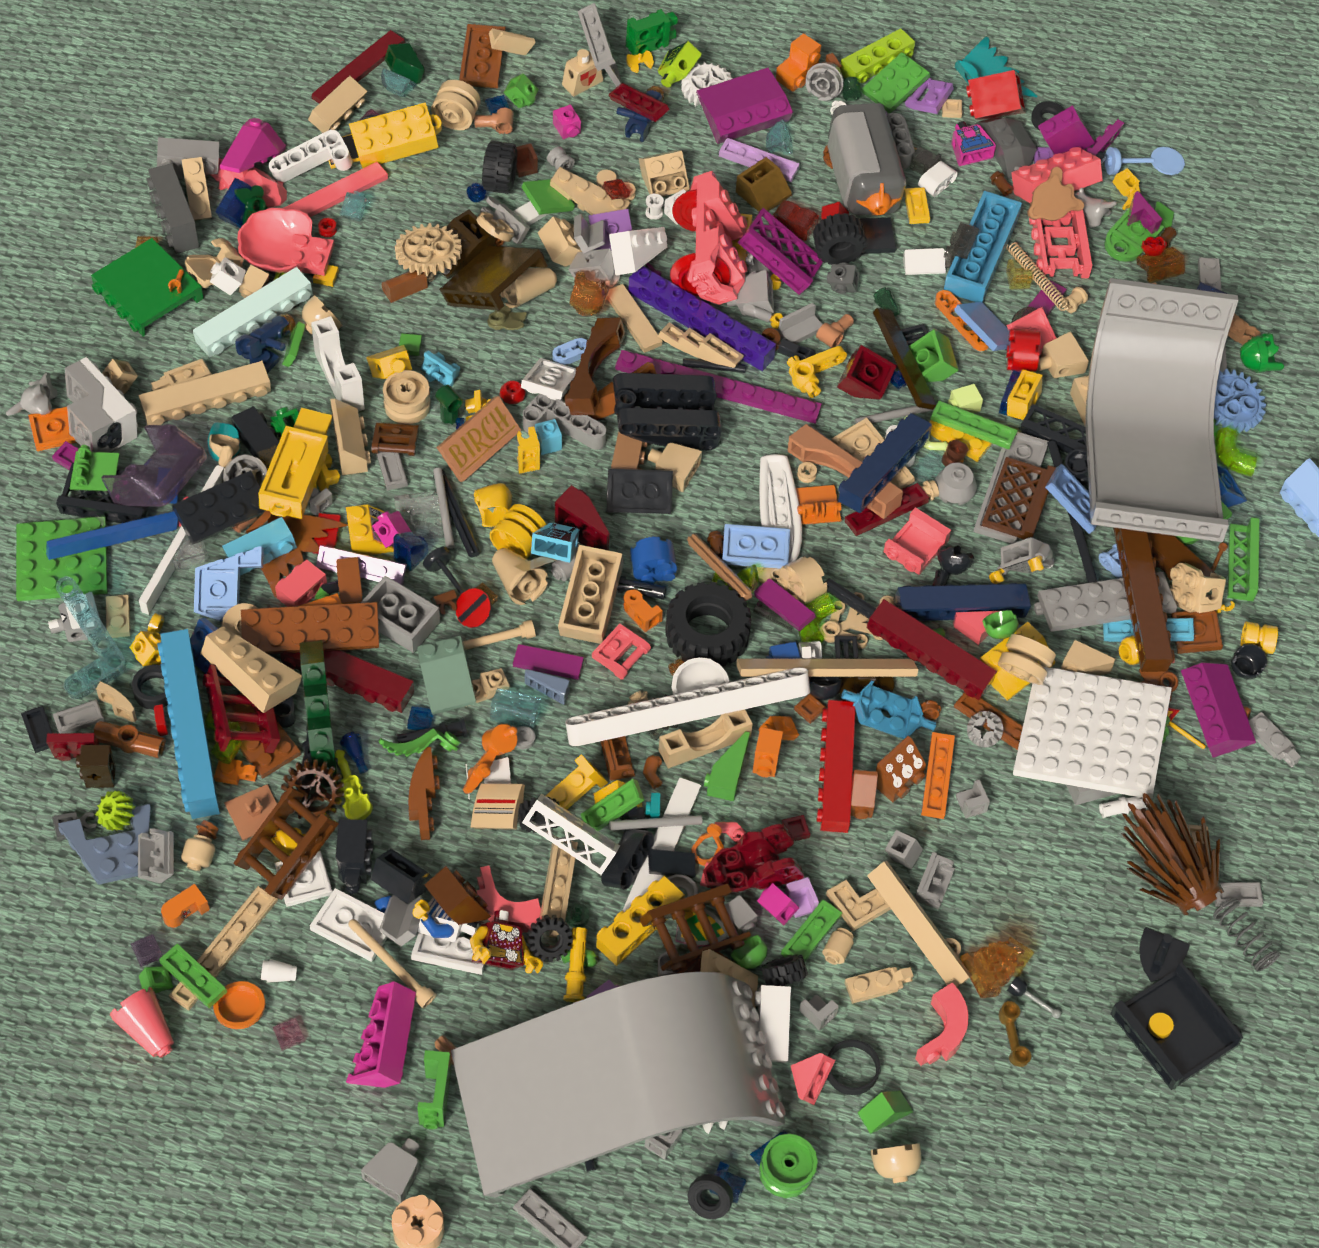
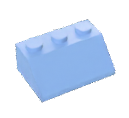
M1309 458L1284 481L1280 494L1283 500L1294 508L1296 515L1308 524L1310 531L1316 533L1319 537V468Z

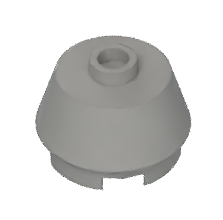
M823 62L812 66L806 75V88L808 92H811L821 101H828L838 96L843 88V77L840 68L831 62Z
M962 463L947 465L935 478V483L939 490L938 497L945 503L965 504L975 495L977 490V483L973 472Z

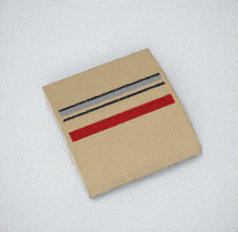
M481 784L474 803L471 828L517 830L518 809L524 800L525 785Z

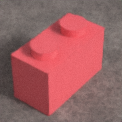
M306 559L301 565L295 566L292 573L286 578L281 579L275 587L277 599L287 607H297L308 603L315 597L320 586L327 583L326 574Z

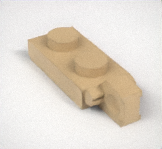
M199 359L164 372V376L160 380L151 383L152 390H159L212 374L204 360Z
M889 967L846 978L844 983L853 1004L898 992L899 989L903 988V983L912 981L914 975L911 967L897 970V967Z

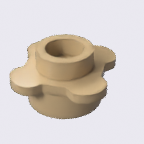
M635 692L629 697L630 700L627 705L649 700L647 698L648 692Z

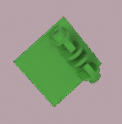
M81 445V448L76 451L70 490L114 491L120 453L91 452L88 445Z

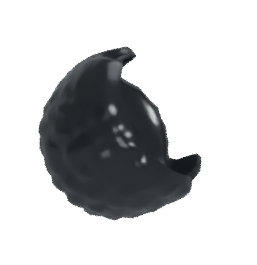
M941 545L938 548L937 558L939 564L949 574H962L975 562L973 554H962L959 545L954 548Z

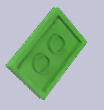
M901 52L862 88V93L875 103L883 104L885 110L891 113L930 78V72Z

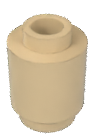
M837 928L836 931L832 932L822 951L827 962L834 965L844 963L854 944V936L850 931L844 928Z

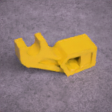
M1128 168L1116 174L1112 182L1120 193L1128 198L1122 207L1123 210L1130 208L1135 192H1140V181Z

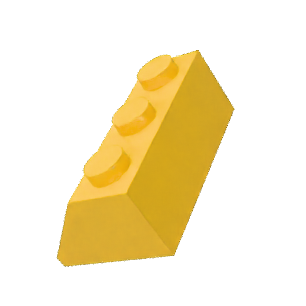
M1026 622L1014 633L1035 640L1048 647L1043 635L1029 622ZM1009 638L1001 641L979 659L997 671L991 685L1007 701L1030 684L1009 674L998 666L1001 654L1003 652H1010L1006 647Z

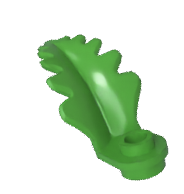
M433 728L410 742L398 744L381 738L379 743L383 748L388 749L389 753H395L396 756L405 754L408 757L413 753L424 751L437 738L441 740L440 745L449 752L452 750L458 751L461 741L448 731L443 734Z

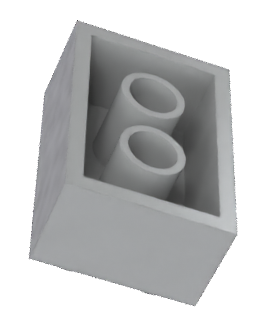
M386 575L361 602H377L379 632L412 653L416 651L417 647L422 644L440 623L439 607Z

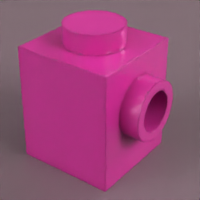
M571 104L553 110V124L562 139L575 137L581 133V120Z
M389 511L384 512L377 517L379 521L372 525L385 548L399 543L412 533L399 511L391 514Z
M773 883L761 893L760 898L757 900L783 926L799 909Z

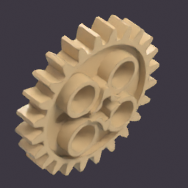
M431 223L427 227L420 224L418 229L412 226L413 231L406 229V235L400 234V239L396 240V260H398L399 265H403L404 270L409 268L410 273H413L415 270L417 275L425 272L426 276L429 275V272H433L434 275H437V271L445 273L444 268L451 270V264L457 265V260L461 259V239H458V234H454L453 230L447 231V226L441 229L439 224L432 227Z

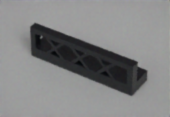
M1032 404L1021 423L1022 433L1047 441L1054 440L1057 443L1058 449L1068 454L1075 449L1087 450L1086 427ZM1034 412L1042 414L1044 417V421L1038 423L1030 419ZM1056 421L1060 422L1063 429L1053 431L1050 429L1049 424ZM1078 430L1081 432L1082 438L1073 440L1069 438L1068 432Z

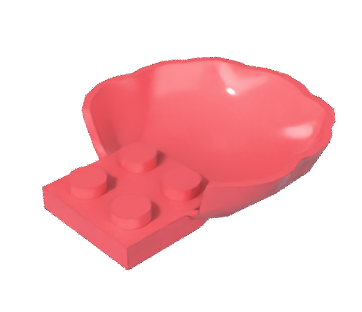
M269 208L253 213L238 231L237 238L239 254L243 259L260 270L287 273L297 267L302 273L325 276L334 248V240L312 237V220L306 213L297 209Z

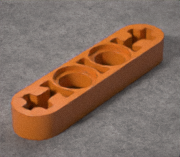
M939 291L935 298L936 307L974 349L978 351L987 350L989 347L986 343L982 342L983 340L973 330H966L964 328L967 324L961 317L952 315L956 306L962 303L950 291Z

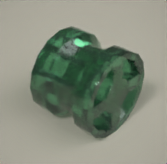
M848 77L843 80L842 95L846 101H857L862 96L861 84L858 78Z

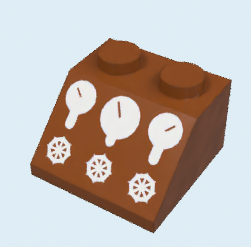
M907 736L877 764L876 772H878L876 789L892 802L898 798L903 799L910 791V787L914 783L918 785L925 777L926 763L910 736Z

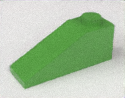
M745 731L713 765L711 774H706L704 787H708L707 796L734 801L749 743L750 732Z

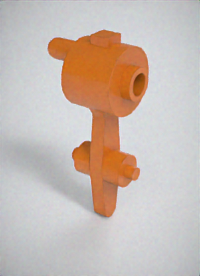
M506 723L485 731L482 736V746L486 752L475 766L468 770V779L463 788L465 794L472 793L479 783L490 775V767L496 756L508 753L516 747L518 732L516 727H511Z

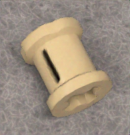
M1075 287L1069 296L1064 297L1068 300V304L1064 309L1069 307L1066 310L1069 313L1077 311L1078 306L1088 300L1085 290Z

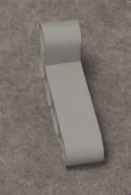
M538 394L523 411V428L526 432H528V427L534 426L535 428L537 423L555 419L560 431L591 449L599 450L606 444V427L602 423L588 415H571L569 407L560 399L554 400L548 398L547 395Z

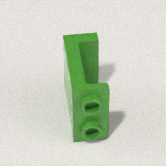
M425 1050L426 1078L436 1079L432 1103L418 1102L419 1125H423L427 1129H437L438 1127H444L451 1078L450 1052Z

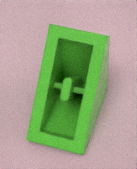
M901 1091L881 1092L858 1112V1115L869 1133L872 1134L909 1115L913 1110Z

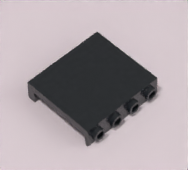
M1182 962L1178 964L1175 971L1125 1003L1122 1000L1116 1003L1110 1013L1171 1090L1237 1048L1243 1039L1239 1027L1236 1024H1232L1226 1016L1224 1009L1213 1001L1207 988L1199 984L1192 970L1188 967L1186 968ZM1165 1013L1170 1016L1174 1026L1168 1037L1160 1039L1151 1035L1148 1030V1022L1152 1015Z

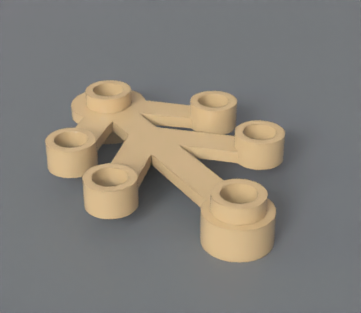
M853 593L864 600V595L862 593ZM884 596L880 599V603L885 599L894 605V597ZM835 601L832 604L830 621L825 622L820 627V637L824 641L832 643L835 636H857V640L861 639L864 641V643L857 642L858 648H865L868 642V638L865 635H854L845 631L853 629L872 634L866 628L867 624L864 623L869 621V619L861 614L857 615L858 612L850 607L847 619L838 624L840 615L845 611V604L842 601ZM836 606H840V607H842V609H841V610H837V609H835V607H836ZM873 635L875 639L883 640L881 637H876Z

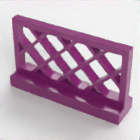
M764 208L759 211L745 234L737 242L798 295L811 285L813 277L823 263L818 258L816 252ZM761 217H764L769 225H764ZM765 230H771L773 238L767 237ZM777 231H780L784 238H779ZM781 243L787 245L788 251H783ZM792 244L799 247V251H794ZM796 256L802 257L804 264H798ZM808 257L813 259L816 264H810Z

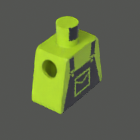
M689 41L669 50L658 69V73L663 77L661 84L669 88L673 83L684 79L702 53Z

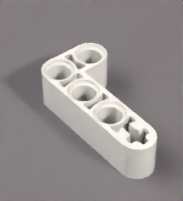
M329 130L273 158L269 162V169L276 181L286 182L332 159L336 168L341 171L351 168L353 161L340 134L335 130Z

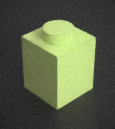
M975 384L951 390L950 399L948 400V404L971 413L980 412L983 398Z

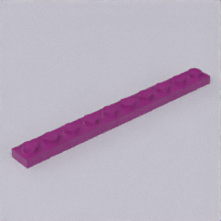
M621 350L615 365V370L632 373L645 363L650 362L653 363L657 374L711 376L715 380L718 398L816 424L822 403Z

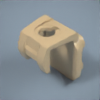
M224 238L211 241L214 247L221 248L217 257L211 255H188L185 260L186 271L195 275L198 280L197 283L203 288L214 285L210 282L212 276L210 271L216 262L220 263L225 257L233 260V263L242 268L243 257Z
M1179 563L1171 569L1172 586L1170 591L1177 607L1187 612L1199 613L1221 609L1226 578L1212 572L1210 577H1205L1200 569L1187 563ZM1212 589V594L1206 596V593Z

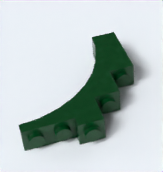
M322 640L299 643L312 765L315 759L319 760V766H322L323 762L326 761L328 762L326 769L332 766L335 767L334 775L337 774L323 642ZM323 777L321 780L322 787H331L329 782Z

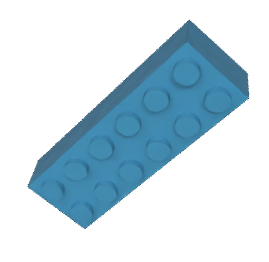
M987 191L983 192L947 273L944 290L950 291L955 296L983 303L1019 219L1021 202Z

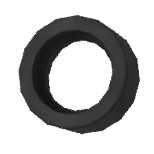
M161 665L145 666L133 677L132 689L134 698L140 706L146 709L154 710L156 705L162 704L164 708L168 705L165 692L156 696H148L141 692V686L147 680L152 678L164 679Z

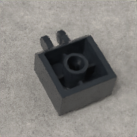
M339 819L335 856L339 872L338 878L346 884V891L353 895L360 891L361 883H367V875H372L373 831L368 829L367 820Z

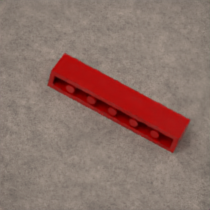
M828 700L827 708L822 710V722H826V727L821 729V741L825 742V747L820 748V761L824 762V766L819 768L818 781L823 782L822 788H818L817 802H822L821 808H817L816 822H821L820 831L848 833L851 814L855 706H853V702Z

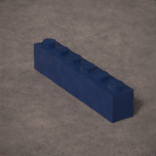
M912 413L905 419H901L897 428L894 431H890L882 443L877 444L870 456L867 455L864 458L861 466L855 468L850 477L841 482L838 488V492H840L838 502L861 513L930 439L932 424Z
M992 583L988 585L968 584L963 586L898 587L893 599L894 605L918 621L954 620L956 612L1011 610L1017 618H1025L1031 607L1026 584L1017 583L1004 585Z

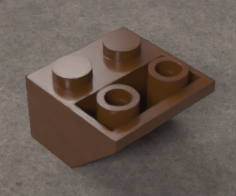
M445 866L425 884V887L446 914L458 925L488 920L491 917L485 909L488 907L487 903L479 895L477 896L475 893L476 889L457 870L452 872Z

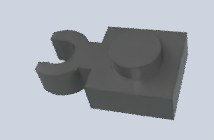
M76 812L52 816L57 841L66 839L64 834L62 835L58 829V824L62 822L80 819L85 832H94L97 827L96 823H86L88 820L94 819V813H85L80 818H77Z

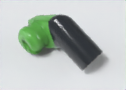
M338 581L322 584L315 595V600L330 596L331 593L339 592Z

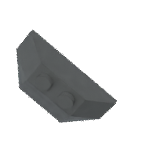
M990 118L976 122V125H980L995 143L994 157L1008 180L1012 179L1011 172L1014 171L1015 166L1031 165L1037 148L1021 121L1008 118Z

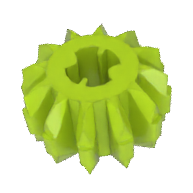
M107 791L106 796H100L101 803L96 805L99 810L95 814L99 818V824L112 831L124 830L125 825H130V818L134 817L132 811L136 808L132 804L133 798L122 791Z

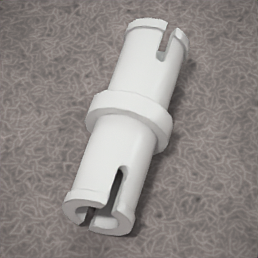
M1136 796L1130 798L1119 797L1117 801L1099 804L1102 818L1121 813L1129 814L1131 810L1128 807V803L1135 805L1137 809L1147 807L1143 802V798Z

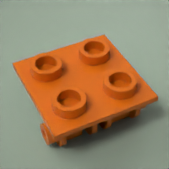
M835 485L796 488L799 501L797 510L798 514H801L802 525L841 522V503L837 500Z

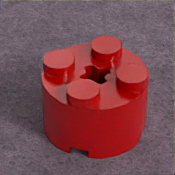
M1009 329L1008 341H1010V344L1006 347V370L1036 372L1040 354L1038 352L1040 331Z

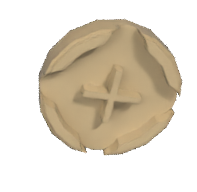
M481 212L476 220L485 231L502 241H511L514 232L506 222L500 219H493V214L488 212Z

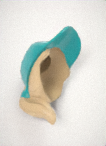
M217 422L210 429L207 446L210 456L221 467H226L227 463L239 453L240 441L238 431L233 425Z

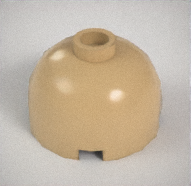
M315 295L304 305L302 318L305 321V329L311 335V322L330 316L337 329L343 326Z
M920 1143L871 1150L874 1168L882 1177L892 1178L893 1183L908 1181L907 1176L915 1174L921 1164Z

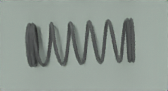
M1232 898L1218 907L1213 917L1220 919V926H1230L1227 932L1228 936L1239 935L1235 945L1239 947L1247 945L1243 955L1246 957L1255 955L1251 965L1257 972L1262 971L1272 965L1280 957L1281 953L1279 950H1274L1262 957L1255 965L1253 964L1255 958L1271 946L1272 942L1267 943L1255 953L1245 954L1251 943L1263 936L1264 932L1259 933L1247 943L1237 944L1242 934L1255 926L1256 922L1248 925L1243 931L1230 935L1229 932L1234 924L1248 915V912H1245L1235 921L1222 925L1223 918L1240 905L1238 898ZM1232 904L1227 910L1219 914L1224 908Z

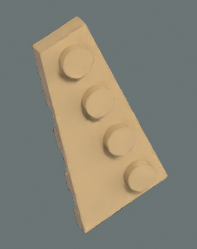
M559 167L550 181L551 187L568 200H573L578 204L577 207L583 212L587 211L590 215L624 210L630 206L629 201Z
M868 418L831 438L835 444L849 452L860 462H863L867 455L870 456L874 452L878 443L884 441ZM904 466L890 482L902 490L915 482V478L907 467Z

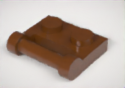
M376 423L371 452L374 454H379V452L407 453L408 456H415L419 425Z

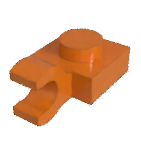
M219 758L214 779L216 782L238 785L239 779L255 782L258 773L255 772L256 766H243L241 760Z

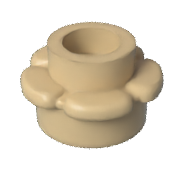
M934 480L923 482L921 488L929 496V500L933 501L935 497L939 496L937 484Z

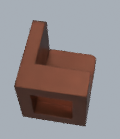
M532 144L518 146L516 169L518 177L538 173V158Z

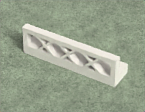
M543 794L539 796L522 822L600 875H602L620 845ZM535 811L544 815L546 824L538 825L530 820ZM551 827H562L566 837L557 838L553 835ZM571 840H582L586 850H575ZM600 852L607 857L602 866L592 861L591 853Z

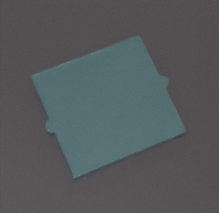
M931 450L923 459H919V463L910 472L923 482L935 481L937 474L945 468L942 463V456Z

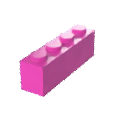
M395 981L378 986L368 1015L371 1018V1022L363 1030L361 1039L364 1042L360 1053H355L353 1063L356 1066L353 1075L348 1074L346 1083L383 1088L401 1083L408 1036L411 1029L410 1024L414 1009L415 991Z

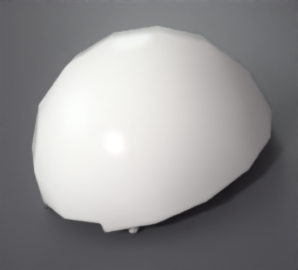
M700 657L690 659L680 665L673 675V695L729 683V678L722 666L711 659Z

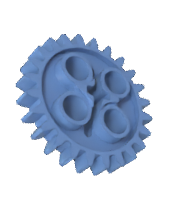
M1225 369L1223 373L1219 370L1214 406L1215 425L1217 426L1221 423L1222 430L1229 427L1231 433L1235 429L1238 433H1241L1243 429L1248 432L1250 428L1253 429L1263 419L1262 416L1265 414L1263 409L1266 407V404L1262 401L1265 399V396H1259L1262 389L1255 388L1257 382L1250 383V376L1245 379L1243 378V372L1238 376L1236 370L1229 373L1228 369Z

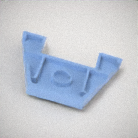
M262 546L255 547L253 550L241 552L224 560L220 559L195 568L194 613L222 622L225 613L231 607L239 604L240 568H263L264 548Z

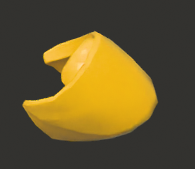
M504 483L492 484L474 490V500L481 513L482 526H496L500 520H503V516L511 508V491ZM495 507L494 512L492 513L488 508Z

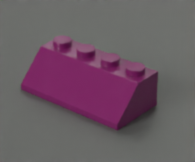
M1200 663L1181 670L1213 758L1256 743L1228 664Z

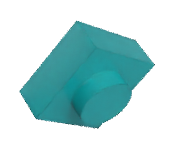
M651 793V801H646L645 815H650V818H660V793Z

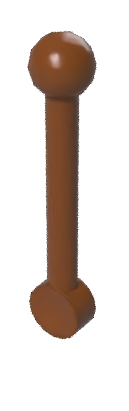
M1226 543L1219 544V552L1211 567L1213 571H1215L1222 553L1227 550L1228 546Z

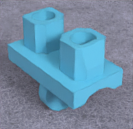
M428 350L424 353V362L421 370L426 373L425 378L427 381L432 382L436 379L441 384L452 387L455 378L459 375L460 366L455 363L449 365L445 362L444 355L439 352L433 354Z

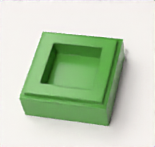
M401 333L399 346L404 345L408 355L419 356L422 335Z

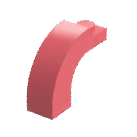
M490 866L480 867V877H477L479 890H476V894L488 905L485 908L491 915L488 920L494 921L495 911L504 910L509 912V925L519 926L522 929V933H527L531 930V924H536V919L540 917L541 908L538 898L524 902H511L504 899L495 888Z
M953 982L933 994L930 1004L941 1017L944 1031L937 1038L917 1050L915 1059L920 1066L927 1062L929 1064L934 1063L941 1055L945 1061L949 1060L958 1051L964 1039L968 1026V1010L962 994Z

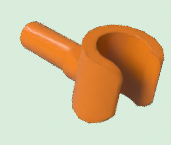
M179 270L176 279L169 281L170 292H172L174 287H177L178 293H182L181 279L184 274L183 270Z

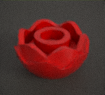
M1147 237L1145 241H1142L1141 248L1148 256H1159L1165 251L1167 243L1162 237Z
M507 381L500 389V397L508 404H518L525 398L526 389L521 388V383L518 381Z

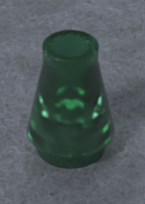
M883 287L875 292L873 295L874 302L880 308L891 310L895 317L900 314L891 290Z

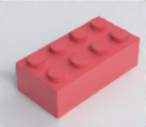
M1080 147L1071 148L1068 152L1055 154L1049 159L1038 160L1035 164L1022 166L1019 170L1011 172L1014 194L1029 203L1032 202V192L1034 189L1047 181L1054 167L1062 169V185L1072 184L1074 191L1102 181L1101 159Z

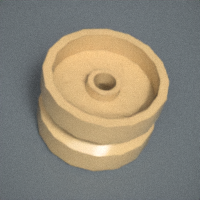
M447 80L442 83L431 106V113L440 118L442 126L454 130H465L470 127L475 113L480 106V96L471 85L464 81Z
M403 370L399 373L395 372L386 379L383 386V397L387 416L399 424L409 425L423 420L429 413L431 406L430 387L427 379L422 374L410 370Z
M1011 634L1006 644L1010 652H1003L1001 654L998 666L1026 682L1043 685L1047 676V671L1044 667L1052 666L1056 654L1035 640L1022 635Z

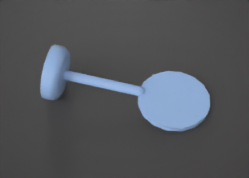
M1110 147L1105 153L1107 158L1104 161L1107 174L1109 175L1117 174L1122 163H1152L1155 169L1166 175L1179 174L1185 166L1182 155L1169 147L1156 148L1150 158H1122L1119 149Z

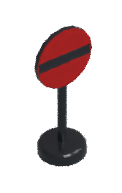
M442 546L433 550L424 559V568L429 572L442 569L460 593L456 603V616L459 622L470 628L480 627L486 623L492 610L488 594L476 588L464 591L446 567L451 559L449 548Z

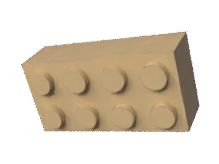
M579 545L558 624L560 636L598 644L604 641L624 564L622 553Z

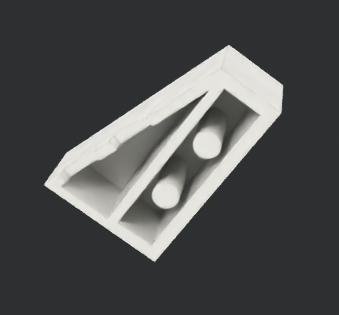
M664 227L609 234L615 275L636 272L667 248V235Z
M761 985L759 990L755 991V1006H758V1027L766 1041L764 1045L765 1052L769 1055L771 1062L786 1063L788 1061L791 987Z

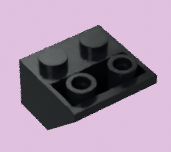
M390 848L376 858L370 880L401 901L409 904L428 890L425 884L433 877L427 871Z

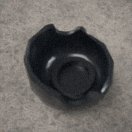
M1255 644L1240 646L1231 658L1232 670L1238 677L1246 680L1258 677L1268 664L1266 653Z
M809 677L810 694L821 700L833 699L839 694L842 679H839V677Z

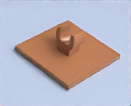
M268 785L224 802L242 841L254 836L277 805Z

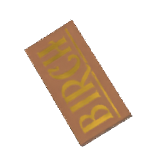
M495 396L436 448L460 482H464L517 435L521 429L500 397Z

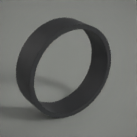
M853 1039L841 1041L833 1046L828 1053V1057L831 1058L835 1052L843 1048H859L868 1053L873 1059L876 1066V1075L868 1084L855 1088L842 1085L833 1077L831 1072L827 1079L841 1093L847 1095L863 1094L869 1091L878 1079L880 1072L879 1057L875 1050L863 1041Z

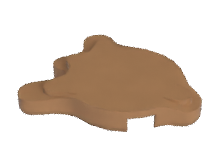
M1054 167L1047 181L1038 185L1032 192V202H1030V207L1027 211L1030 219L1057 221L1070 211L1078 212L1084 208L1083 201L1074 196L1073 185H1062L1063 172L1061 168Z

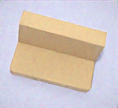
M493 28L489 32L492 49L527 55L535 44V39L526 37V35Z

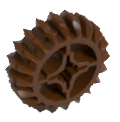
M305 759L304 767L300 762H297L295 765L297 770L290 767L288 770L290 775H284L283 780L286 783L281 784V789L287 791L289 787H297L298 791L302 792L305 797L302 804L317 817L321 813L330 816L329 811L335 813L337 811L335 805L342 804V800L338 797L344 796V791L340 790L344 787V782L338 781L341 778V774L333 775L335 771L334 766L326 769L328 763L326 761L323 762L322 766H319L318 759L314 760L313 765H310L309 759ZM306 774H316L311 780L298 779ZM323 777L329 782L332 794L322 787L321 780ZM317 782L316 792H314V794H311L310 798L308 799L309 788L311 789V786H314ZM315 800H320L322 802L324 800L327 801L326 803L320 806H310V804ZM299 814L298 819H302L303 817Z

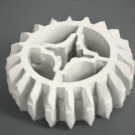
M705 62L703 65L697 63L688 75L682 79L681 90L684 98L688 99L689 103L694 102L696 107L699 104L701 105L696 93L697 90L733 78H731V73L726 71V68L720 67V64L714 66L713 63L710 65Z

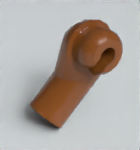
M651 755L645 761L643 775L651 787L656 789L663 783L656 774L657 768L662 764V760L659 756Z

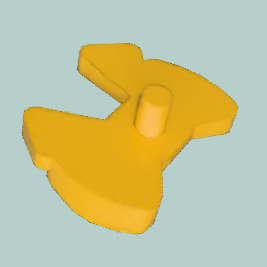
M645 51L643 54L639 53L638 55L628 54L626 58L627 65L635 73L639 72V63H644L650 69L654 64L650 51Z

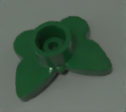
M254 185L251 189L237 188L234 190L235 195L246 208L243 225L253 213L268 209L264 199H262L264 190L261 186Z

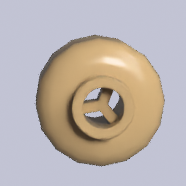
M194 835L193 838L186 840L181 858L185 863H188V869L200 871L201 867L207 868L211 865L215 853V845L211 843L212 839L201 835Z

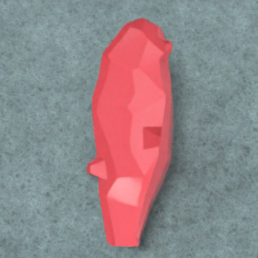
M219 158L218 173L210 174L219 182V190L227 188L234 195V190L237 188L251 189L254 185L261 186L264 190L262 199H264L268 208L280 206L287 200V190L283 187L284 182L275 181L268 174L255 167L241 173L220 169L223 159Z

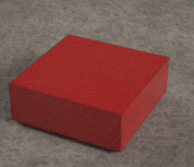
M163 704L156 705L154 707L158 735H168Z

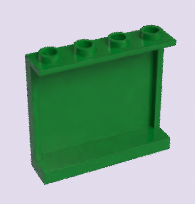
M153 238L91 275L94 292L97 295L101 294L109 307L113 306L118 316L122 320L126 319L130 328L134 332L138 331L143 337L145 336L144 327L192 298L198 303L204 299L201 285ZM179 270H183L184 274L181 279L182 293H178L177 287H174L172 292H170L169 281L176 279Z

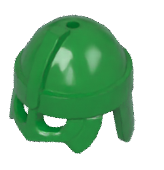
M1270 332L1252 337L1240 348L1242 364L1256 373L1281 371L1284 368L1282 362H1275L1274 354L1278 351L1279 347L1274 344V336Z

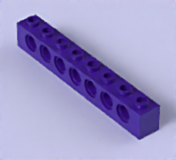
M642 266L629 277L628 292L684 326L690 327L705 338L711 333L744 355L742 360L763 372L773 361L776 348L774 342L653 271Z

